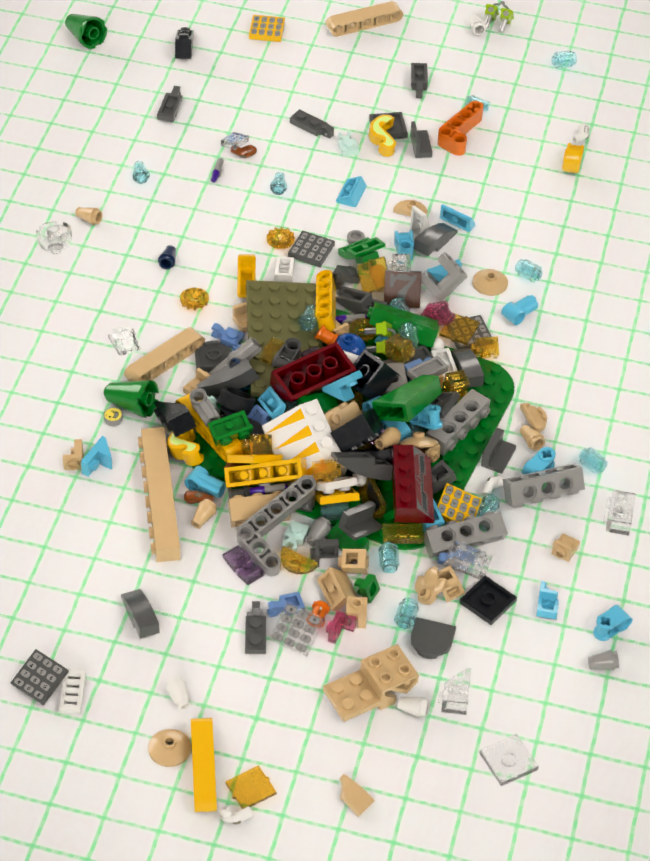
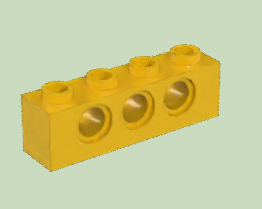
M302 458L224 468L226 488L293 481L308 475L306 459Z

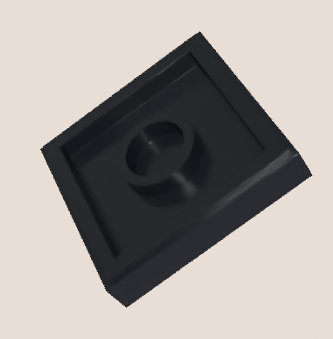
M485 575L460 598L459 603L492 625L517 601V597Z

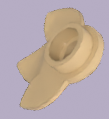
M437 566L428 569L424 576H419L416 580L415 591L418 593V601L421 604H432L436 600L437 594L443 591L447 583V579L439 578Z

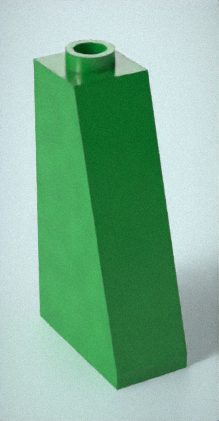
M374 302L373 307H369L367 313L369 324L376 326V323L386 321L392 324V329L396 331L397 335L433 348L438 333V320Z
M421 375L374 400L372 406L380 420L400 422L412 420L442 394L439 376Z

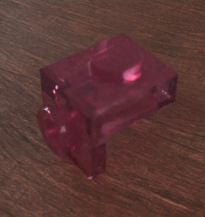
M337 611L333 621H329L326 627L328 642L336 644L342 629L354 632L357 618Z

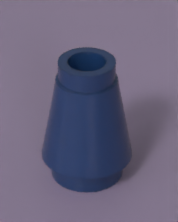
M168 245L158 257V263L161 268L167 270L174 267L176 248Z

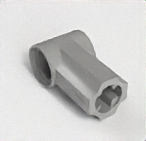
M196 388L192 390L189 396L192 408L197 412L205 426L208 427V423L220 419V415L208 399L204 389Z

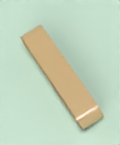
M390 1L332 15L327 18L326 26L332 35L337 37L398 22L402 19L403 12L396 2Z
M188 327L130 364L126 368L124 376L129 381H152L195 353L196 349L203 345L205 338L193 328Z

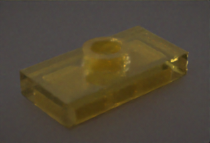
M423 524L382 525L383 544H423Z

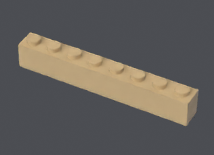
M164 427L141 429V437H138L139 449H143L140 452V463L145 465L141 466L142 478H146V481H143L144 493H148V496H145L146 508H150V511H147V521L152 523V527H149V537L154 539V542H151V554L156 555V562L180 560V543Z

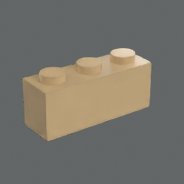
M273 491L271 494L266 495L254 493L248 497H243V495L233 496L228 500L231 527H239L282 493V491ZM273 509L272 512L274 514H279L281 510ZM291 515L283 521H290ZM258 521L256 524H265L266 522Z

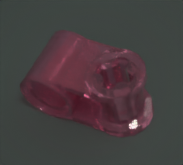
M447 301L429 303L421 313V316L438 320V325H448L456 318V315L450 311Z

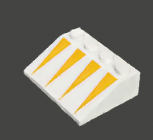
M317 399L300 404L262 425L273 454L283 455V460L306 459L308 475L312 476L316 482L338 478L346 474L347 468L331 456V452L341 451L330 434L332 432ZM297 480L287 481V485L290 486Z

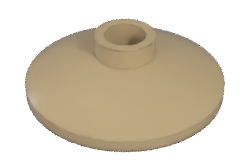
M484 269L474 275L472 284L479 293L495 296L506 291L508 279L500 271Z
M413 432V436L404 438L399 442V445H414L416 448L436 446L438 441L425 436V432Z
M165 729L159 731L150 739L148 752L155 763L165 767H174L188 759L191 754V742L183 732L175 729Z

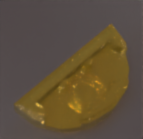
M283 546L281 550V563L289 572L307 574L313 572L318 567L317 562Z

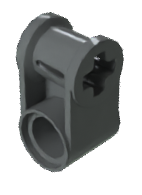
M288 338L274 356L271 366L280 368L299 359L301 352L300 340Z

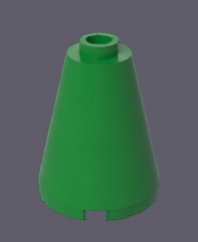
M70 14L67 16L65 26L84 47L94 49L96 48L95 46L101 45L107 35V27H105L104 20L96 16Z
M155 381L112 382L104 388V396L108 402L140 417H150L154 413V409H156L154 402L158 401V399H155L156 393L159 394V389Z

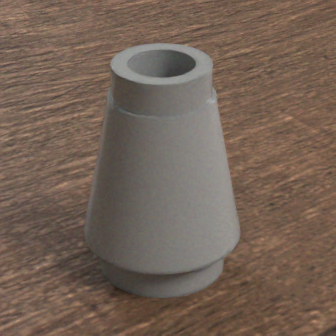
M324 517L315 519L306 542L314 547V540H323L331 531V522Z
M612 650L588 657L589 669L614 670V668H619L617 651L612 652Z

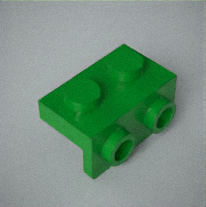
M244 410L212 421L207 425L216 446L229 445L233 442L232 440L240 438V440L248 438L253 432V426L249 423Z

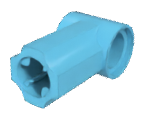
M528 295L516 303H507L503 307L501 314L514 325H519L526 315L538 309L539 304L533 295Z
M196 466L184 481L189 490H201L216 498H221L226 489V482L210 476L208 471L201 466Z

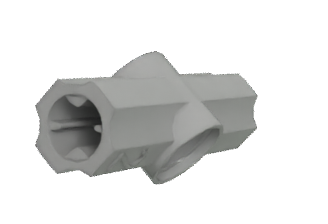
M250 337L240 347L230 352L228 357L212 369L209 374H214L227 364L230 368H233L237 365L231 362L233 358L239 359L240 362L246 358L248 361L251 360L262 350V347L256 339Z

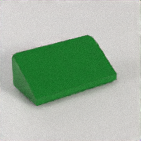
M340 520L326 536V539H338L339 549L369 550V540L366 537L357 540L351 539L338 527Z

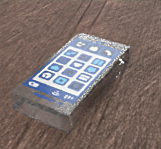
M232 132L221 140V146L236 150L249 141V135Z

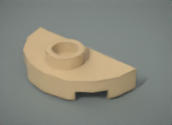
M404 200L395 205L393 213L411 216L412 206L414 205L425 214H427L428 210L421 202Z
M530 403L520 404V409L531 428L541 433L546 428V412L539 406L538 408L531 406Z

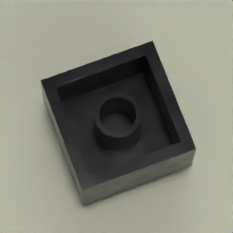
M364 349L353 364L357 369L356 371H361L363 377L357 379L358 384L352 386V388L370 400L377 396H382L398 373Z
M371 408L330 434L341 452L347 450L353 452L381 435L380 430L385 427L374 408Z

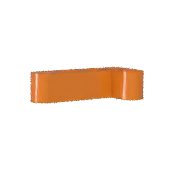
M480 101L470 102L444 123L438 130V146L457 156L465 154L467 136L465 134L482 121L483 103Z

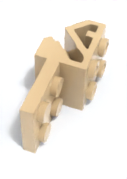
M397 644L362 659L360 670L324 685L323 691L342 721L345 722L376 707L382 710L394 705L397 701L394 691L407 694L418 683L419 674Z

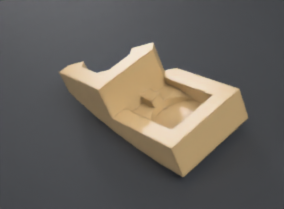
M343 774L340 777V800H343L359 817L375 800L360 785Z

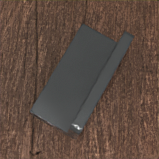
M411 121L410 137L415 158L432 157L433 152L428 131H417L415 121Z
M497 428L482 454L481 466L502 474L516 450V445L504 441V430Z
M370 500L343 511L338 527L353 540L381 530L382 525L373 518L376 504Z

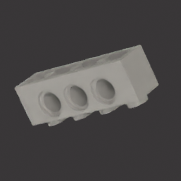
M471 389L451 408L444 418L440 419L443 422L441 428L426 432L427 437L438 441V444L441 446L440 454L442 456L448 451H452L460 440L465 439L471 429L477 427L481 419L489 415L491 410L489 408L490 399Z
M576 463L502 479L505 502L513 507H522L524 503L529 502L540 503L543 501L542 499L546 498L557 499L563 494L574 495L579 493L580 490L585 489L583 469ZM564 478L565 481L563 485L560 486V481ZM547 483L546 488L542 490V485ZM529 487L528 492L523 494L524 489Z
M489 511L482 514L481 517L469 516L461 522L454 520L442 527H438V525L428 527L422 538L429 559L438 557L440 553H452L453 548L469 549L503 540L508 532L501 512L494 513ZM479 525L486 527L487 532L481 531ZM460 530H465L468 536H463ZM442 535H447L450 541L443 540Z

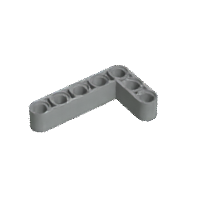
M304 475L237 528L238 544L268 576L279 574L281 559L262 537L315 495L316 481L310 475ZM310 485L312 488L306 490L302 486ZM295 497L297 500L290 502L287 498ZM280 509L281 512L279 514H274L272 510ZM258 521L266 522L264 526H258L256 523ZM243 533H249L251 535L249 538L241 537ZM261 547L264 550L261 553H257L254 549ZM275 562L277 565L275 567H268L267 563Z

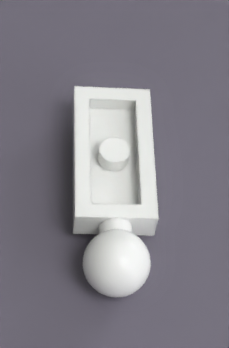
M436 338L433 348H431V354L433 357L438 355L449 367L448 372L442 374L444 376L443 382L459 380V373L450 349H444V341Z
M354 473L352 476L316 482V490L322 491L323 494L335 493V489L339 491L350 490V486H364L367 482V477Z

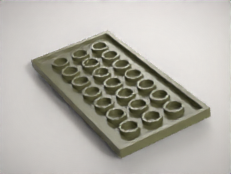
M246 280L248 339L250 337L256 339L262 347V350L249 360L260 378L250 384V395L253 397H260L271 386V372L278 369V367L274 368L271 366L273 358L288 338L300 340V358L323 348V342L314 338L319 331L315 316L316 284ZM320 388V389H318V390H316V391H313V392H311V393H309V394H307V395H305V396L312 395V394H317V393H322L323 390H322V388Z

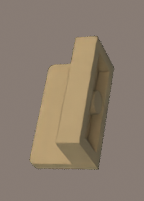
M330 567L317 579L332 611L337 612L347 603L348 596L357 597L347 574L343 571Z

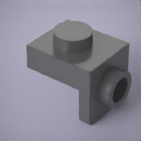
M337 265L332 273L337 290H340L345 282L359 284L362 279L357 270L352 266Z
M338 539L314 540V548H310V559L314 560L315 567H319V559L338 558Z

